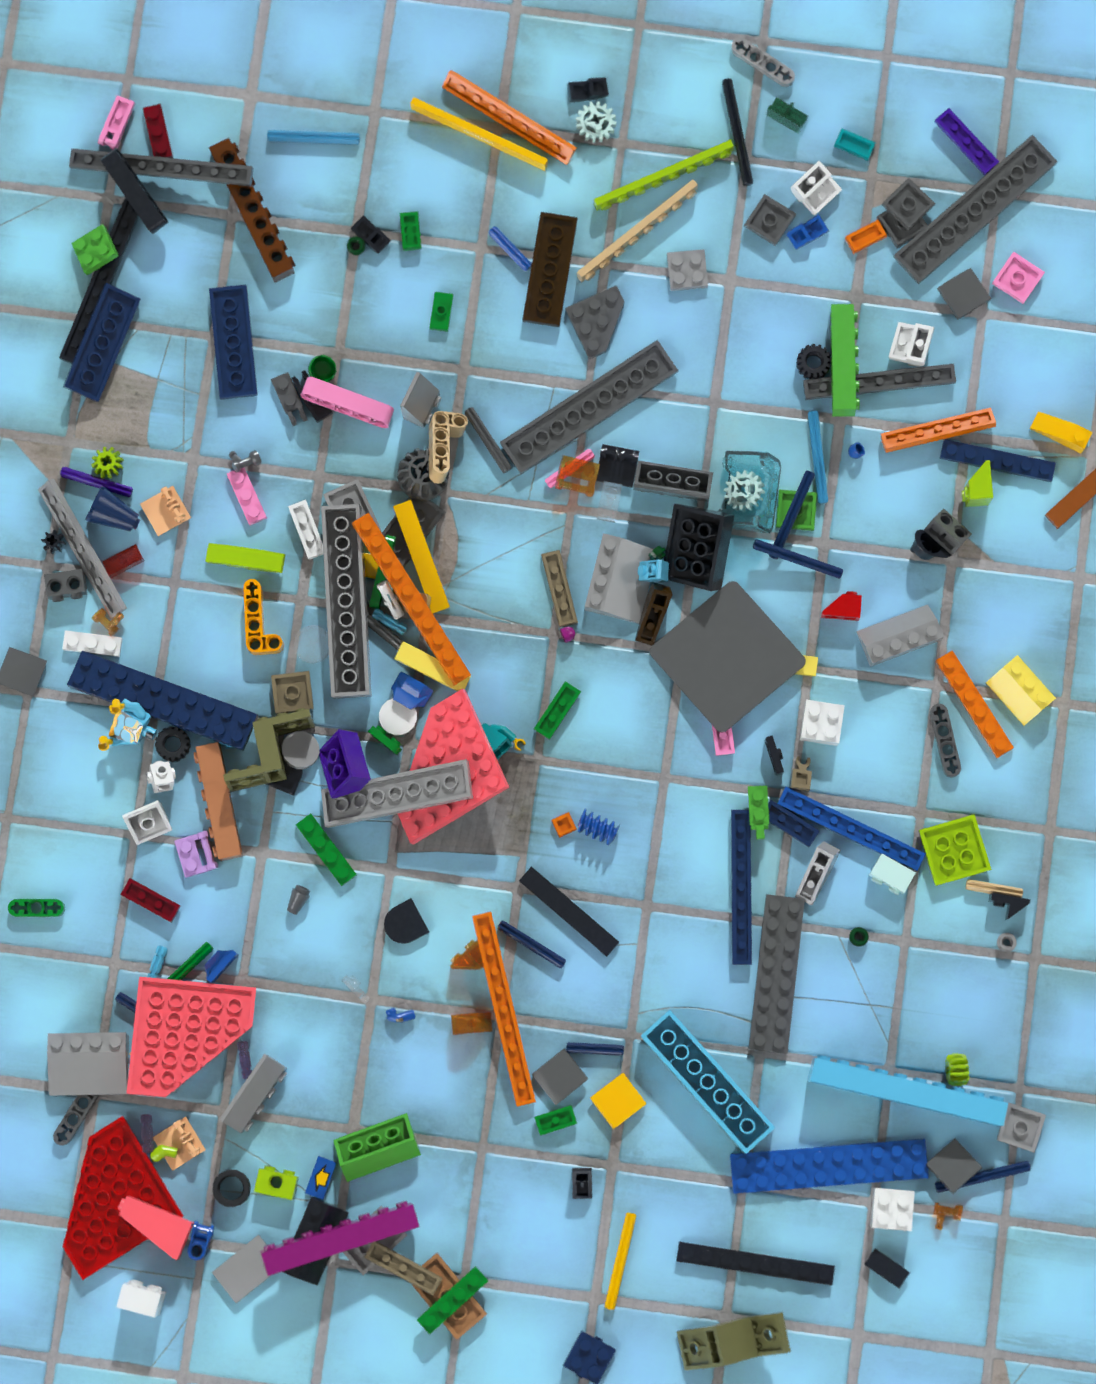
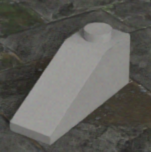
M824 841L817 846L797 890L796 898L805 899L806 903L813 905L837 860L840 849Z

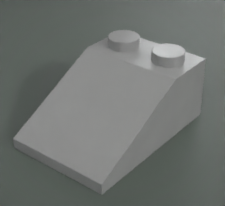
M416 372L400 407L403 419L424 428L426 424L431 422L433 417L431 412L434 407H438L441 397H439V390L419 372Z

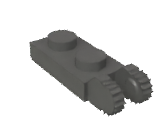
M286 372L272 378V384L286 415L288 414L292 426L297 425L296 419L292 415V412L299 410L301 419L304 422L307 421L302 402L289 373Z

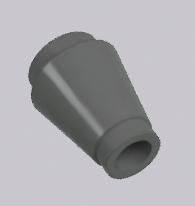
M296 885L292 889L287 911L297 915L309 899L310 890Z

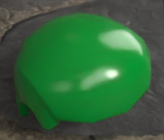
M326 355L314 357L308 365L309 376L325 382L333 380L337 371L336 363Z

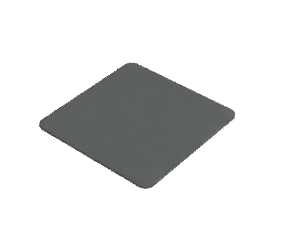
M735 581L728 582L721 590L711 596L650 648L651 657L719 732H726L803 668L806 663V659Z

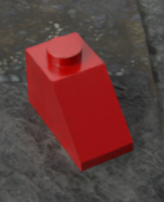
M847 591L846 594L839 596L822 611L821 618L859 621L862 595H857V592Z

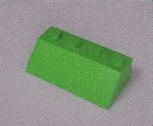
M407 1113L333 1140L339 1164L347 1182L421 1155Z

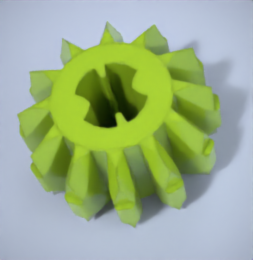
M103 447L102 453L96 450L98 457L92 456V460L95 462L91 464L92 468H96L95 474L101 473V478L103 479L106 475H108L109 479H112V473L118 476L119 472L117 469H123L120 463L124 462V459L119 457L121 453L119 451L114 452L113 447L109 451L106 447ZM110 460L111 464L105 466L104 461L108 462Z
M952 1053L947 1055L945 1073L949 1085H967L970 1072L965 1054Z

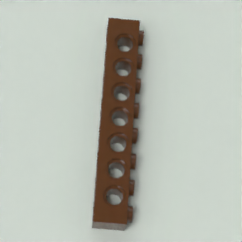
M229 138L209 147L215 163H225L226 159L233 158L234 161L231 164L247 166L244 159H239L237 155L240 151L236 143H231ZM253 177L251 186L226 184L274 283L294 274L293 267L296 265L291 256L288 257L285 252L288 249L284 240L280 241L277 236L280 233L276 224H271L269 220L272 216L268 208H263L261 204L264 200L260 192H255L253 188L256 185ZM244 190L250 191L248 196L241 195ZM251 207H258V210L256 212H249V209ZM259 223H266L263 229L257 228ZM267 239H273L274 243L272 245H266L265 241ZM281 255L282 259L280 261H273L274 256Z

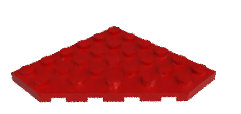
M124 1116L94 1133L88 1139L80 1179L77 1184L74 1203L67 1225L68 1228L62 1245L82 1280L148 1240L145 1235L119 1215L121 1210L118 1207L122 1198L126 1199V1196H132L184 1217Z

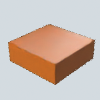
M569 812L551 820L559 838L577 830Z

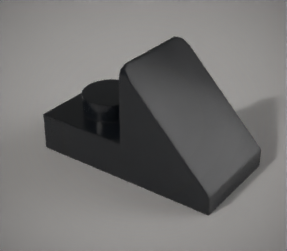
M990 893L988 902H993V906L1002 908L1007 905L1005 920H1007L1030 904L1031 899Z

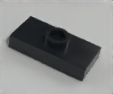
M773 735L768 736L764 741L774 773L778 776L784 773L781 763L783 755L781 749L776 748Z

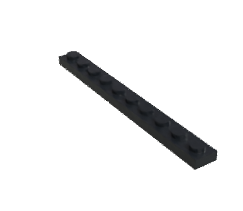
M126 197L110 232V237L118 257L94 271L59 356L60 360L72 364L105 283L111 285L139 216Z

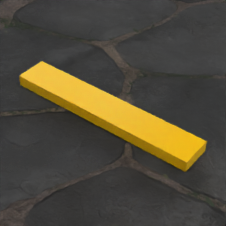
M409 500L393 506L424 593L431 597L429 606L431 612L434 614L450 608L412 501Z

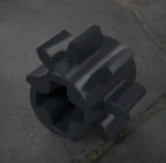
M53 530V533L50 534L45 532V539H41L46 544L43 549L46 551L50 548L51 554H54L57 550L62 552L60 548L62 545H66L64 541H61L64 537L63 534L57 536L56 530ZM55 538L57 540V543H54L52 546L50 542H52Z

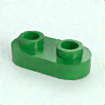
M379 725L376 728L372 726L368 730L370 735L395 755L402 751L400 748L402 744L394 737L390 740L385 735L387 732Z

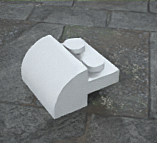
M820 161L791 186V191L795 198L802 202L813 216L842 190L832 179V174Z
M898 322L889 359L908 363L909 366H924L934 327L918 323L912 325Z

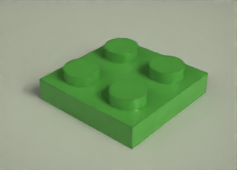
M103 224L71 243L86 275L91 274L118 257L107 228Z

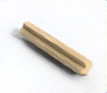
M971 879L966 881V890L988 894L997 893L1020 898L1023 896L1022 888Z

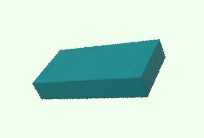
M841 128L834 147L868 161L876 142Z

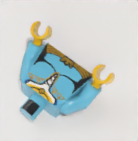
M118 699L112 701L109 709L110 713L115 714L108 735L110 739L106 736H100L99 750H108L110 744L111 746L136 745L143 737L150 740L154 739L157 730L148 726L151 716L139 703L130 702L127 699H124L122 703Z

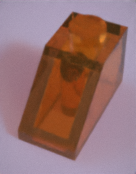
M491 1012L451 1015L453 1035L493 1032Z

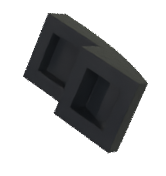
M606 77L588 78L587 81L568 82L567 84L569 102L588 101L609 96Z
M364 215L350 228L357 237L362 238L365 244L377 254L391 241Z
M876 1248L864 1264L898 1289L901 1288L910 1274L909 1271Z

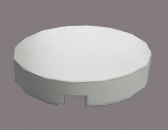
M392 698L382 705L379 712V721L387 733L394 736H403L415 727L417 712L415 708L410 710Z

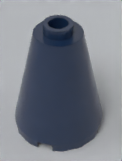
M101 486L85 518L88 522L130 532L132 528L136 530L140 519H138L139 514L103 486Z

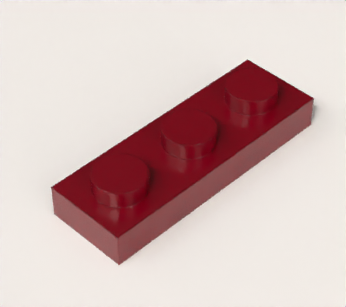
M161 104L143 107L153 156L174 158Z
M129 878L120 894L171 923L181 907L179 904Z

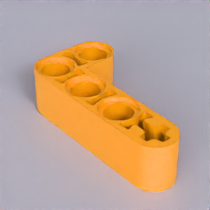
M249 579L244 583L243 587L247 649L253 655L278 654L284 649V642L276 634L265 635L262 586L257 580ZM252 585H255L257 588L254 589V596L256 598H252V593L249 590L252 588ZM251 604H258L259 608L257 611H249ZM254 622L260 624L256 631L250 630V625ZM278 640L280 642L279 646L275 649L271 648V641ZM259 641L261 643L260 647L256 650L251 649L252 642Z

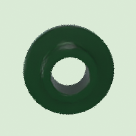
M355 236L348 240L347 250L350 254L357 256L365 251L366 245L362 238ZM359 243L360 247L355 250L353 245Z
M660 545L649 553L650 560L663 559L666 549L661 548Z
M862 927L854 928L849 934V940L854 946L861 947L868 942V932ZM858 933L862 935V940L860 941L855 938V935Z

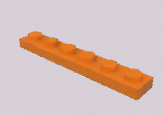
M986 408L881 433V440L885 452L888 453L996 427V420L992 409Z
M953 650L937 659V665L995 757L999 758L1014 748Z

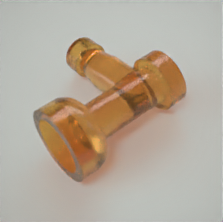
M101 608L91 619L96 623L100 622L109 631L108 634L113 636L119 631L117 625L124 618V615L118 612L109 621L105 617L106 611Z
M935 1202L933 1214L937 1215L935 1229H943L945 1214L952 1215L954 1220L961 1221L963 1205H956L952 1208Z

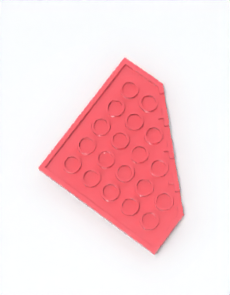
M464 689L457 691L431 707L410 771L467 759L470 767L473 798L398 813L409 842L413 845L509 788L478 716Z
M139 977L127 1094L166 1098L245 1034L253 1026L256 988Z

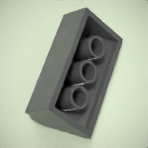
M638 461L633 490L709 502L713 472Z

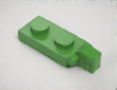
M748 786L749 825L751 830H756V840L765 839L764 829H769L767 786Z

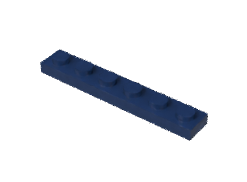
M947 439L943 440L939 458L981 467L986 460H990L991 470L1052 482L1056 462Z

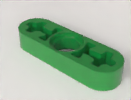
M14 899L8 904V911L15 917H59L65 912V904L58 899ZM26 902H29L27 905L28 914H25L26 910H19L16 913L12 909L13 906H16V903L19 906H26ZM36 902L42 906V910L37 914L31 910L32 905ZM45 902H48L47 906H54L57 903L58 906H61V909L57 910V913L54 910H47L48 913L45 914Z

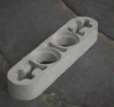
M736 38L732 42L731 50L735 56L783 87L793 84L795 74L792 69L744 38ZM743 44V49L738 51L736 45ZM758 53L761 58L755 62L750 59V55ZM768 63H773L776 69L770 72L766 70L765 66ZM779 68H780V69H781V72L778 74V76H775V75L778 73ZM787 74H789V79H786L784 81L783 75L786 76Z

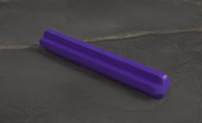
M62 467L60 471V476L99 489L103 486L110 492L130 498L133 493V488L71 468Z

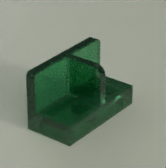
M777 97L772 105H769L767 108V116L796 133L800 132L808 119V115L794 108L793 102L789 105Z

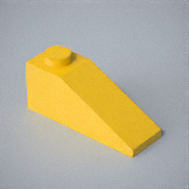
M1039 411L1030 427L1031 430L1080 454L1085 449L1093 433L1075 423Z

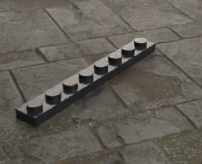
M680 1241L676 1258L677 1262L825 1285H833L835 1265Z

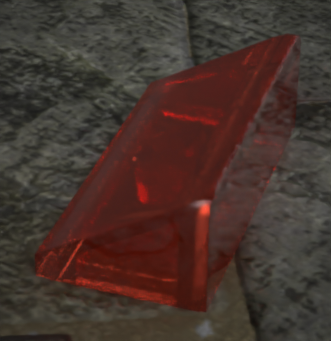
M135 544L102 562L109 577L113 578L145 560Z

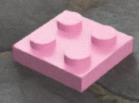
M1013 252L992 284L1024 304L1045 272Z

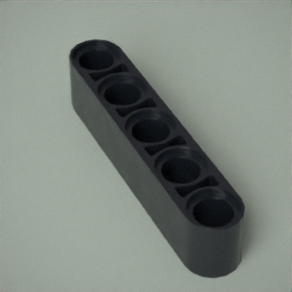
M115 148L101 159L102 164L147 229L154 234L168 224L167 218L122 153Z

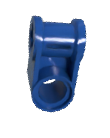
M195 1221L188 1247V1255L191 1259L202 1260L206 1257L213 1237L214 1225L206 1226ZM197 1245L202 1248V1254L199 1257H195L192 1252L193 1248Z

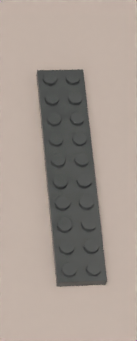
M1031 135L894 254L893 258L917 284H920L1053 168L1058 161Z
M656 340L502 440L500 445L519 473L523 474L678 373V369L659 341Z

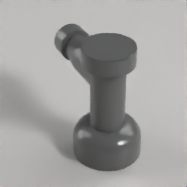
M256 450L250 452L249 457L243 460L235 451L229 453V457L233 460L232 467L236 473L241 471V468L250 464L254 466L261 464L260 455Z

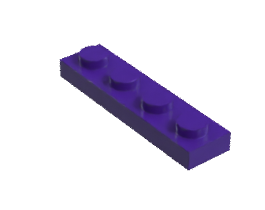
M950 108L935 119L934 122L984 176L999 164L996 157Z

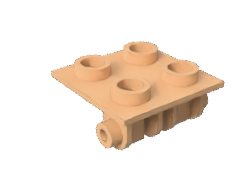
M167 486L163 487L160 493L140 503L158 536L191 519L174 486L169 488Z
M187 1117L176 1121L173 1125L152 1137L157 1146L165 1145L178 1148L176 1158L164 1157L172 1171L206 1150Z

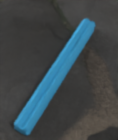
M269 130L267 132L268 141L359 144L360 135L358 133Z
M818 411L808 412L817 500L819 504H824L828 502L819 415Z

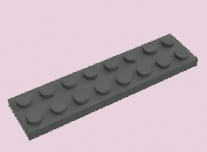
M766 894L748 1049L788 1054L805 899Z

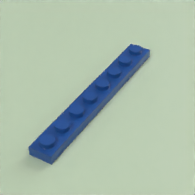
M785 787L777 803L787 810L879 854H884L915 871H918L926 854L788 787Z

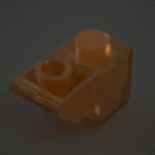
M471 940L464 947L466 951L462 955L458 953L450 960L452 962L450 967L453 970H481L483 968L477 940Z

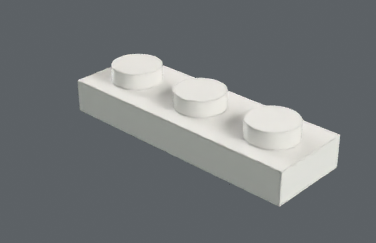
M303 500L288 506L308 560L323 555V543L307 501Z
M65 630L62 649L120 657L123 638Z

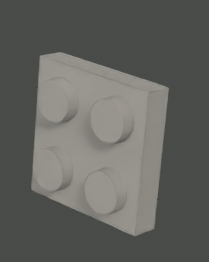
M704 249L667 253L670 291L708 288Z
M1008 1102L1004 1126H1000L996 1140L1035 1153L1046 1115Z

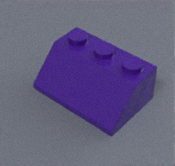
M338 729L319 750V757L329 793L333 799L360 791L371 780L358 733Z

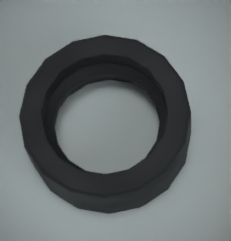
M226 1170L215 1178L212 1192L219 1204L225 1207H236L248 1199L251 1185L244 1173L238 1170ZM236 1177L242 1182L243 1192L238 1199L228 1200L222 1196L220 1185L225 1178Z

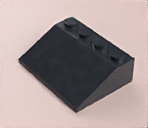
M674 504L664 561L669 563L668 580L708 591L721 590L735 515Z

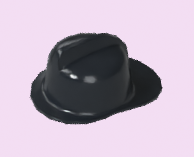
M924 530L916 531L915 540L910 551L919 558L929 560L934 557L948 558L952 556Z

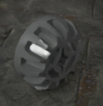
M417 448L414 452L407 453L404 459L400 461L397 478L400 488L406 495L416 500L426 501L438 497L445 490L448 484L449 471L444 482L437 484L430 481L429 448L425 450ZM425 458L424 462H420L418 465L413 464L416 460ZM411 467L415 468L414 477L411 474ZM425 469H426V473H425V474L422 476V478L420 479L421 474H422L423 471H425Z

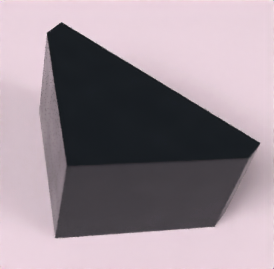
M572 1168L573 1199H592V1168Z

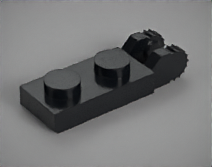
M305 370L301 372L304 380H306L309 375ZM294 376L291 379L301 396L303 387H301L299 380ZM302 398L317 423L333 414L331 409Z

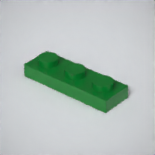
M565 681L534 727V730L550 740L581 694V691Z

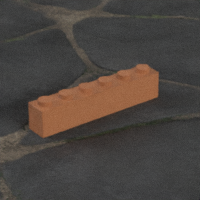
M219 742L197 746V752H194L195 763H199L200 771H197L199 782H203L204 786L201 794L203 801H207L208 808H205L207 820L210 819L212 827H209V834L211 839L214 838L215 846H212L214 857H218L220 861L242 857L243 853L231 794L223 775L226 774L221 745Z

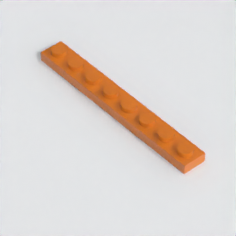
M450 70L442 88L564 164L570 163L577 147L455 71Z

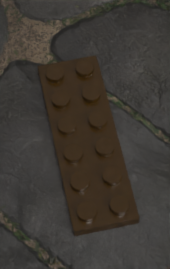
M546 212L540 213L522 322L560 328L578 217Z

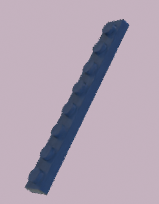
M731 810L732 965H752L751 826L749 825V810Z

